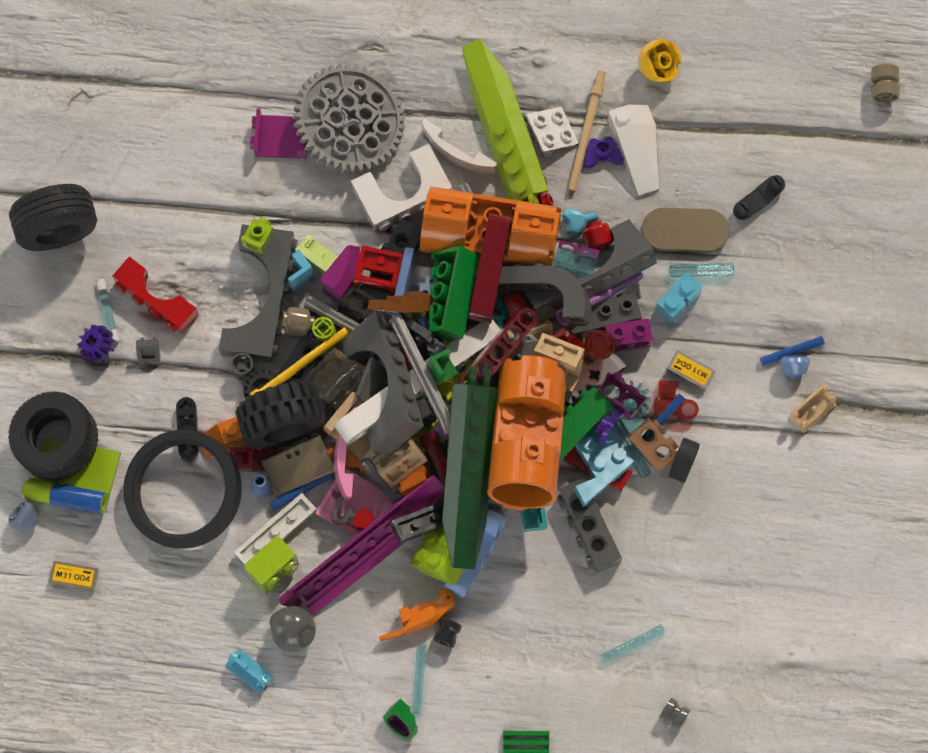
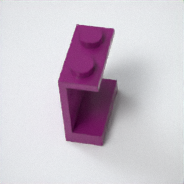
M256 109V116H252V129H255V134L250 137V149L254 150L255 157L307 159V150H304L307 143L299 142L303 136H297L296 132L300 128L293 126L298 120L293 119V116L262 115L261 109Z

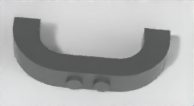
M539 263L533 264V266L513 264L512 266L502 267L497 294L505 291H558L563 294L564 298L562 317L569 324L591 323V302L589 296L578 280L566 270ZM469 311L466 325H478L481 323L469 320Z

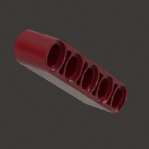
M489 213L469 320L489 324L492 322L511 217Z
M529 308L514 313L469 368L475 367L477 371L478 365L482 364L485 368H489L491 377L537 322L536 313ZM521 314L527 315L529 319L527 325L522 324L520 320ZM508 330L514 333L513 342L508 341L506 338ZM493 347H496V348L499 349V351H500V357H499V359H496V358L493 357V355H492V349H493ZM469 368L458 379L456 384H463L467 381ZM477 371L474 385L481 386V375Z

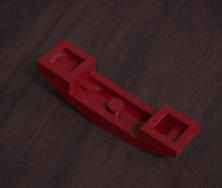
M230 447V454L234 458L239 471L266 473L261 461L287 449L262 450L250 447Z

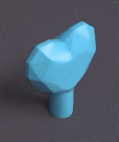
M567 209L562 214V219L566 223V233L571 237L582 233L587 223L599 220L597 212L584 215L578 210Z

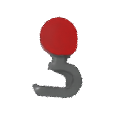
M344 497L338 498L330 516L332 522L336 525H343L350 520L352 527L361 531L374 521V516L368 509H360L355 513L348 509L343 516L337 515Z

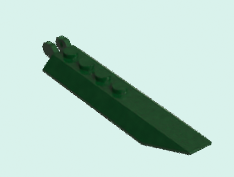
M470 367L467 384H453L442 523L452 568L475 570L487 524L489 499L487 492L497 388L488 386L490 382L489 368L482 370L481 386L474 385L477 371L475 367Z

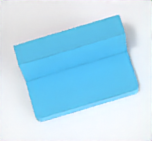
M300 250L292 254L294 267L297 272L288 278L290 291L293 295L315 280L312 266Z

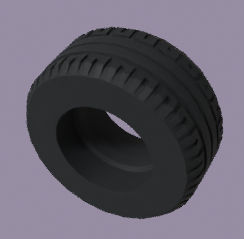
M57 184L37 189L16 200L9 211V219L17 244L30 251L52 250L78 242L92 233L98 221L89 191L77 184Z
M58 391L43 392L41 395L37 394L35 397L33 396L31 399L26 400L12 417L10 429L8 430L10 449L19 463L38 478L49 481L66 479V477L70 478L72 475L74 476L76 473H79L81 469L83 470L84 466H87L88 462L91 461L94 452H96L98 445L97 424L87 408L78 399L69 394ZM55 420H67L71 423L70 436L61 448L53 452H39L37 450V436L46 424Z

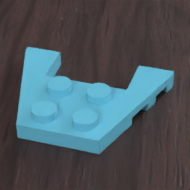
M599 425L593 426L575 445L593 478L576 485L574 488L583 507L589 504L590 500L596 495L598 496L605 487L614 482L633 465L634 461L614 426L609 431L607 439L602 445L596 442L599 434L595 430Z

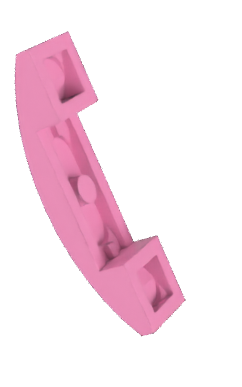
M338 434L334 452V471L342 497H344V500H349L352 497L353 474H345L347 443Z

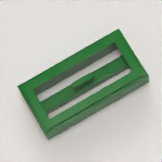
M503 731V753H549V731ZM508 737H544V740H508ZM508 745H545V749H508Z

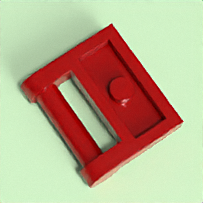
M362 245L353 285L360 286V284L387 289L391 293H395L404 254ZM363 270L390 275L393 278L392 281H387L362 274Z

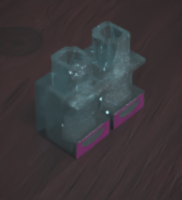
M559 240L554 267L566 270L576 279L594 273L599 259V250L580 246L576 265H574L579 245Z

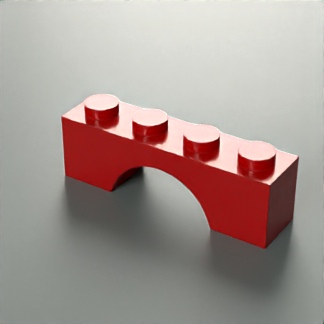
M129 256L112 275L115 281L114 286L122 293L127 291L131 294V299L139 306L144 304L149 308L148 312L154 318H162L166 322V327L171 331L175 332L177 330L183 334L199 315L197 308L180 295L168 300L153 297L146 288L149 276L147 270Z

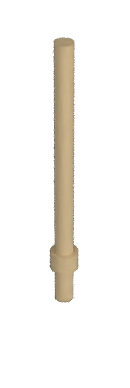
M598 70L595 83L591 86V99L567 188L569 192H576L599 98H602L604 92L603 83L606 72Z

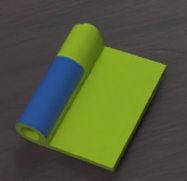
M45 438L41 452L58 450L67 441ZM96 447V452L91 457V461L76 475L55 481L34 476V478H29L27 482L23 483L22 494L26 500L104 514L109 502L121 452Z

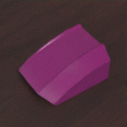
M347 245L320 278L322 293L341 305L344 304L354 287L353 280L360 255L359 246Z

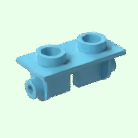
M240 648L230 654L228 657L229 661L224 665L258 694L263 691L274 677Z

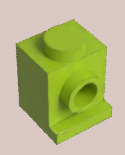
M260 217L259 220L253 218L241 238L242 245L263 255L274 234L273 226H270L272 223L263 217ZM256 229L262 231L260 234H255Z

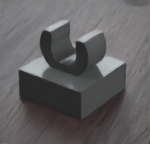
M144 337L136 340L138 362H160L159 340L156 337H153V340H145Z

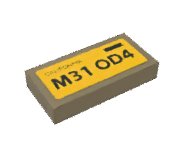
M53 561L49 583L94 592L99 569Z

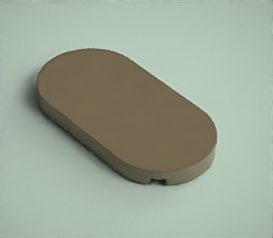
M657 208L645 217L642 224V235L652 248L657 251L712 253L719 250L727 242L729 224L721 213L711 209Z

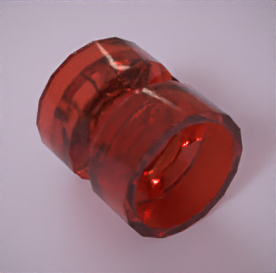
M589 330L579 340L582 343V348L585 349L584 356L587 358L606 359L615 350V340L606 331Z

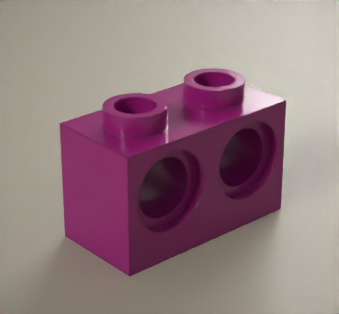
M649 318L605 325L604 335L607 352L612 349L614 352H621L652 346L653 337Z

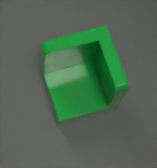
M449 348L430 357L427 368L437 386L458 375L449 358L451 355Z

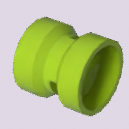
M319 317L314 321L312 331L317 340L324 342L336 333V327L329 318Z

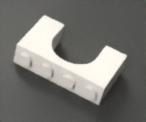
M429 144L409 153L410 162L420 178L421 186L419 191L408 200L395 201L387 198L379 189L371 172L351 180L352 190L375 232L387 230L401 218L407 220L412 216L411 214L418 211L424 212L430 186L452 190V186Z

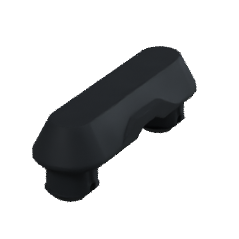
M773 175L766 179L755 190L735 204L733 208L734 216L739 220H746L763 209L784 190V179L779 175Z

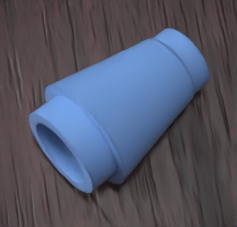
M257 474L254 476L250 488L255 496L262 498L272 492L273 486L268 477ZM264 481L262 485H257V483Z

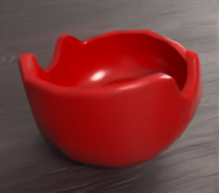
M509 293L503 296L510 318L517 311L529 308L526 299L518 293ZM521 314L520 320L522 323H524L528 318L525 314Z

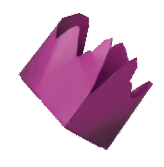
M608 372L603 383L598 388V391L613 404L612 407L615 410L622 409L625 411L623 416L629 421L645 403V396L640 394L636 387L628 385L620 372L613 374ZM609 385L617 386L620 391L619 397L613 399L605 396L604 389ZM625 399H633L637 403V409L634 413L629 414L622 405Z

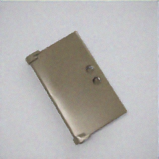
M320 435L261 461L273 486L272 490L276 498L330 473H335L334 461H332Z

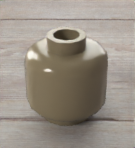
M289 307L286 312L283 311L281 329H284L287 335L304 337L309 330H312L314 317L310 316L308 309Z

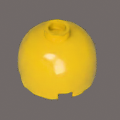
M657 39L647 43L641 49L638 56L639 69L643 76L650 81L668 82L673 80L680 71L677 70L678 64L681 63L680 51L672 41L668 42L666 39Z

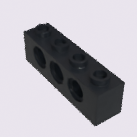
M401 218L398 224L395 223L390 231L391 238L388 243L384 242L381 249L404 254L405 248L408 247L414 248L416 253L420 246L422 228ZM403 241L407 245L404 248H398L396 244ZM370 271V277L392 281L393 276ZM362 284L360 287L362 300L368 303L369 300H387V296L395 294L391 293L390 290Z

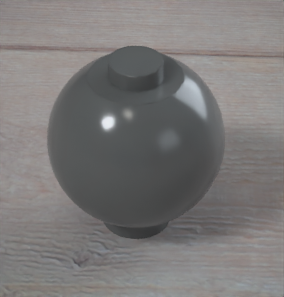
M297 606L286 607L279 612H275L270 618L269 624L272 639L279 648L285 651L298 652L304 650L315 638V620L304 608Z

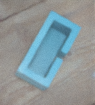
M686 272L657 302L655 311L672 325L685 311V307L688 308L701 295L703 286Z

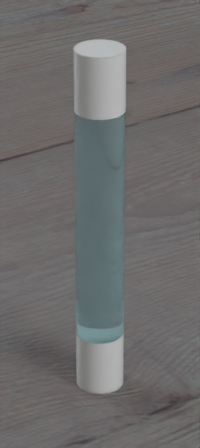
M98 279L96 283L107 329L112 331L114 334L112 338L118 342L119 336L105 279Z

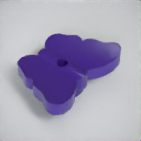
M606 137L604 140L599 141L596 138L589 140L584 160L585 168H591L600 161L605 163L606 160L616 165L623 164L624 158L612 137Z
M619 409L610 420L604 417L595 430L599 434L596 440L598 444L602 445L605 443L609 431L625 413L624 410Z

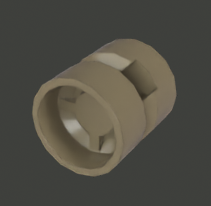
M891 64L874 66L871 69V81L875 84L871 86L872 100L881 103L897 101L900 98V87L897 84L900 81L899 67Z

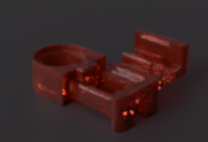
M659 380L658 397L654 400L653 416L655 418L677 396L676 388H679V381ZM685 399L672 415L676 416V420L689 421L697 416L699 407L695 401ZM685 404H691L695 412L691 416H686L682 412V407Z

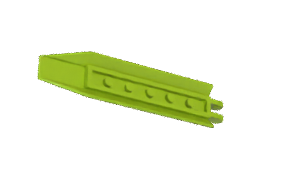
M480 38L462 47L471 95L492 156L497 163V170L507 199L529 200L531 203L539 204L536 195L548 192L549 190L508 73Z

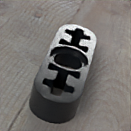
M183 397L176 404L177 430H181L185 424H191L194 427V431L198 432L196 403L192 398ZM185 403L192 407L188 410L189 418L194 417L193 420L185 419V412L181 409L185 406ZM187 444L178 445V453L181 459L185 462L195 461L199 456V446L190 445L192 450L195 451L191 452V456H187L183 452L187 450Z

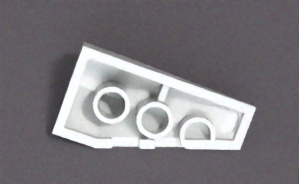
M628 104L609 111L607 121L620 153L624 158V163L638 197L659 190L656 124L648 105Z

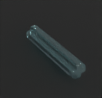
M672 264L669 267L670 277H682L686 272L691 277L734 275V264Z

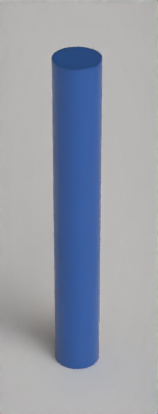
M820 336L760 357V362L764 366L781 360L783 356H792L824 345L825 342L823 337Z
M680 393L656 419L661 426L685 401L686 398ZM647 429L642 438L650 440L654 436V431Z
M328 474L307 483L269 504L273 511L294 500L301 493L305 494L331 479L332 476Z

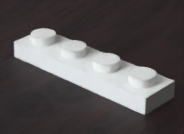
M301 493L235 550L234 554L243 564L247 563L277 535L282 540L286 539L310 518L317 509Z

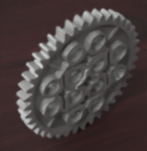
M339 63L336 69L333 65H330L328 70L322 68L320 73L316 71L313 77L310 76L308 78V83L303 84L302 89L297 94L299 97L295 100L297 105L294 106L293 111L297 113L293 115V119L298 121L293 126L300 128L296 135L303 136L299 142L307 143L304 150H312L310 157L318 155V163L325 160L324 167L332 164L333 171L337 166L340 167L341 173L348 168L350 174H352L354 168H356L358 173H361L363 168L368 172L371 166L376 169L379 165L378 163L383 165L386 161L385 159H390L391 153L394 154L397 150L396 147L401 143L399 139H402L404 136L401 131L405 129V125L402 123H404L406 118L401 115L405 109L399 108L402 101H396L399 94L391 93L394 86L386 87L388 80L380 81L381 74L374 77L373 69L367 73L366 66L359 70L358 64H355L354 68L351 69L349 63L346 64L345 68ZM354 85H359L362 91L356 90ZM324 88L331 89L333 94L326 93ZM338 95H340L334 104L335 106L333 108H330L327 114L323 116L329 108V105L334 102ZM371 98H377L380 103H374ZM360 100L364 101L362 105L358 103ZM342 101L349 102L351 107L344 106ZM312 104L319 105L322 110L314 109ZM360 113L366 114L368 120L362 119ZM330 117H336L339 123L332 122ZM373 120H375L368 134L366 133L363 139L359 142L360 138L364 134V130L370 126ZM377 126L384 127L386 132L379 131ZM348 130H354L357 136L350 135ZM337 131L341 133L338 137L335 136ZM318 133H324L327 139L320 138ZM366 142L372 143L374 149L367 147ZM336 146H342L345 152L338 151Z

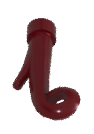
M436 431L427 432L421 435L419 439L422 447L426 449L441 484L445 488L447 456L439 444L440 441ZM444 493L439 499L438 503L444 501Z

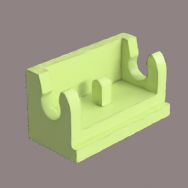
M310 235L306 236L295 249V252L300 250L312 268L322 275L338 257Z

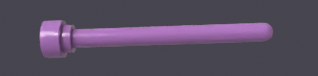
M640 272L589 298L591 307L640 281L643 278V273ZM563 308L559 309L556 312L559 323L563 326L569 325L562 317Z

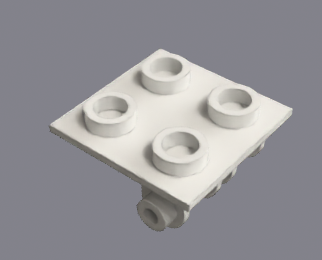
M562 107L526 114L527 126L532 131V137H536L534 141L539 143V152L544 157L551 155L552 150L579 144Z

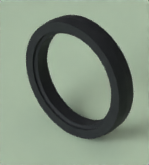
M173 430L152 438L135 454L128 466L124 479V502L133 524L153 542L177 549L199 547L217 538L234 519L242 494L241 475L232 455L213 437L192 430ZM178 445H196L209 451L221 466L225 480L223 502L214 518L197 531L187 534L166 533L156 527L144 511L141 501V483L144 473L154 458L163 451Z

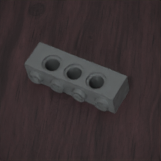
M581 478L559 488L557 501L561 509L565 508L569 515L566 517L570 528H575L578 534L576 540L580 549L584 548L588 555L585 559L589 568H594L597 574L621 563L622 557L594 498L590 500L589 504L584 506L585 508L582 511L573 509L572 505L575 502H580L574 488L576 485L585 482L584 478ZM590 522L594 525V529L585 531L582 528V524ZM594 542H600L603 544L604 549L595 551L591 545Z

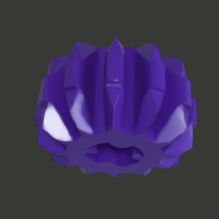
M91 324L90 329L84 328L85 334L79 335L82 341L77 344L81 348L79 353L91 362H102L103 358L109 359L108 353L114 351L111 346L116 343L115 339L112 338L114 335L112 331L103 325Z

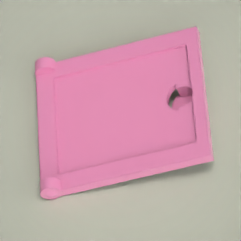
M345 468V474H353L352 497L349 500L342 501L337 515L343 516L348 509H351L353 513L360 509H368L372 512L375 521L392 507L396 500L394 495L386 493ZM335 479L315 514L355 537L361 530L353 528L350 520L343 525H336L331 520L330 516L338 498L342 497Z

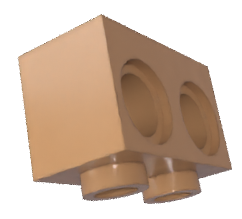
M647 418L628 436L655 469L660 471L675 458L677 454L676 449L679 446L671 437L667 439L662 434L664 428L657 420L652 422L650 418ZM646 429L654 431V436L650 440L642 438V433ZM661 446H665L669 450L668 454L664 457H659L656 454L657 449Z

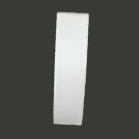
M426 119L422 121V130L426 138L447 160L473 172L483 174L496 173V162L480 152L473 159L442 139V129Z

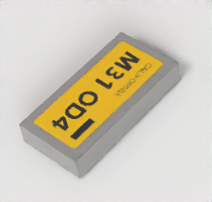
M679 350L675 352L666 368L668 372L703 391L706 390L716 373V370Z

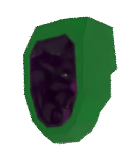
M398 699L382 717L385 724L395 734L405 739H412L418 730L415 716L410 712V707L404 701Z

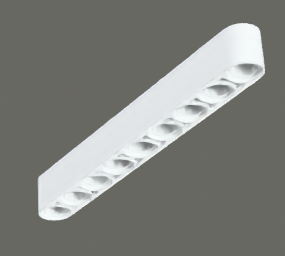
M493 319L491 324L479 323L466 332L463 339L455 340L446 346V349L449 348L451 351L449 358L456 370L479 356L489 344V341L501 330ZM429 358L424 361L426 366L428 364ZM412 369L408 373L415 397L418 398L424 394V391ZM388 387L335 423L334 428L347 444H351L366 434L376 423L385 405Z

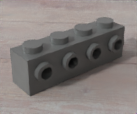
M623 292L616 295L615 298H607L591 307L590 324H569L563 326L559 323L557 316L549 320L552 323L554 332L564 328L568 332H573L579 339L604 333L605 325L641 320L642 316L636 294Z

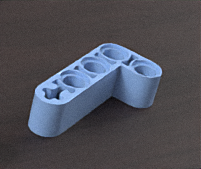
M488 508L487 524L475 570L464 569L456 585L445 583V589L465 598L505 525L506 517Z

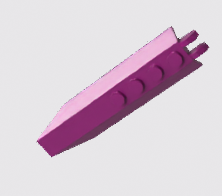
M434 475L301 579L290 590L282 594L279 598V603L287 607L297 606L303 608L307 606L314 615L404 544H399L389 525L391 521L437 504L444 493V486Z

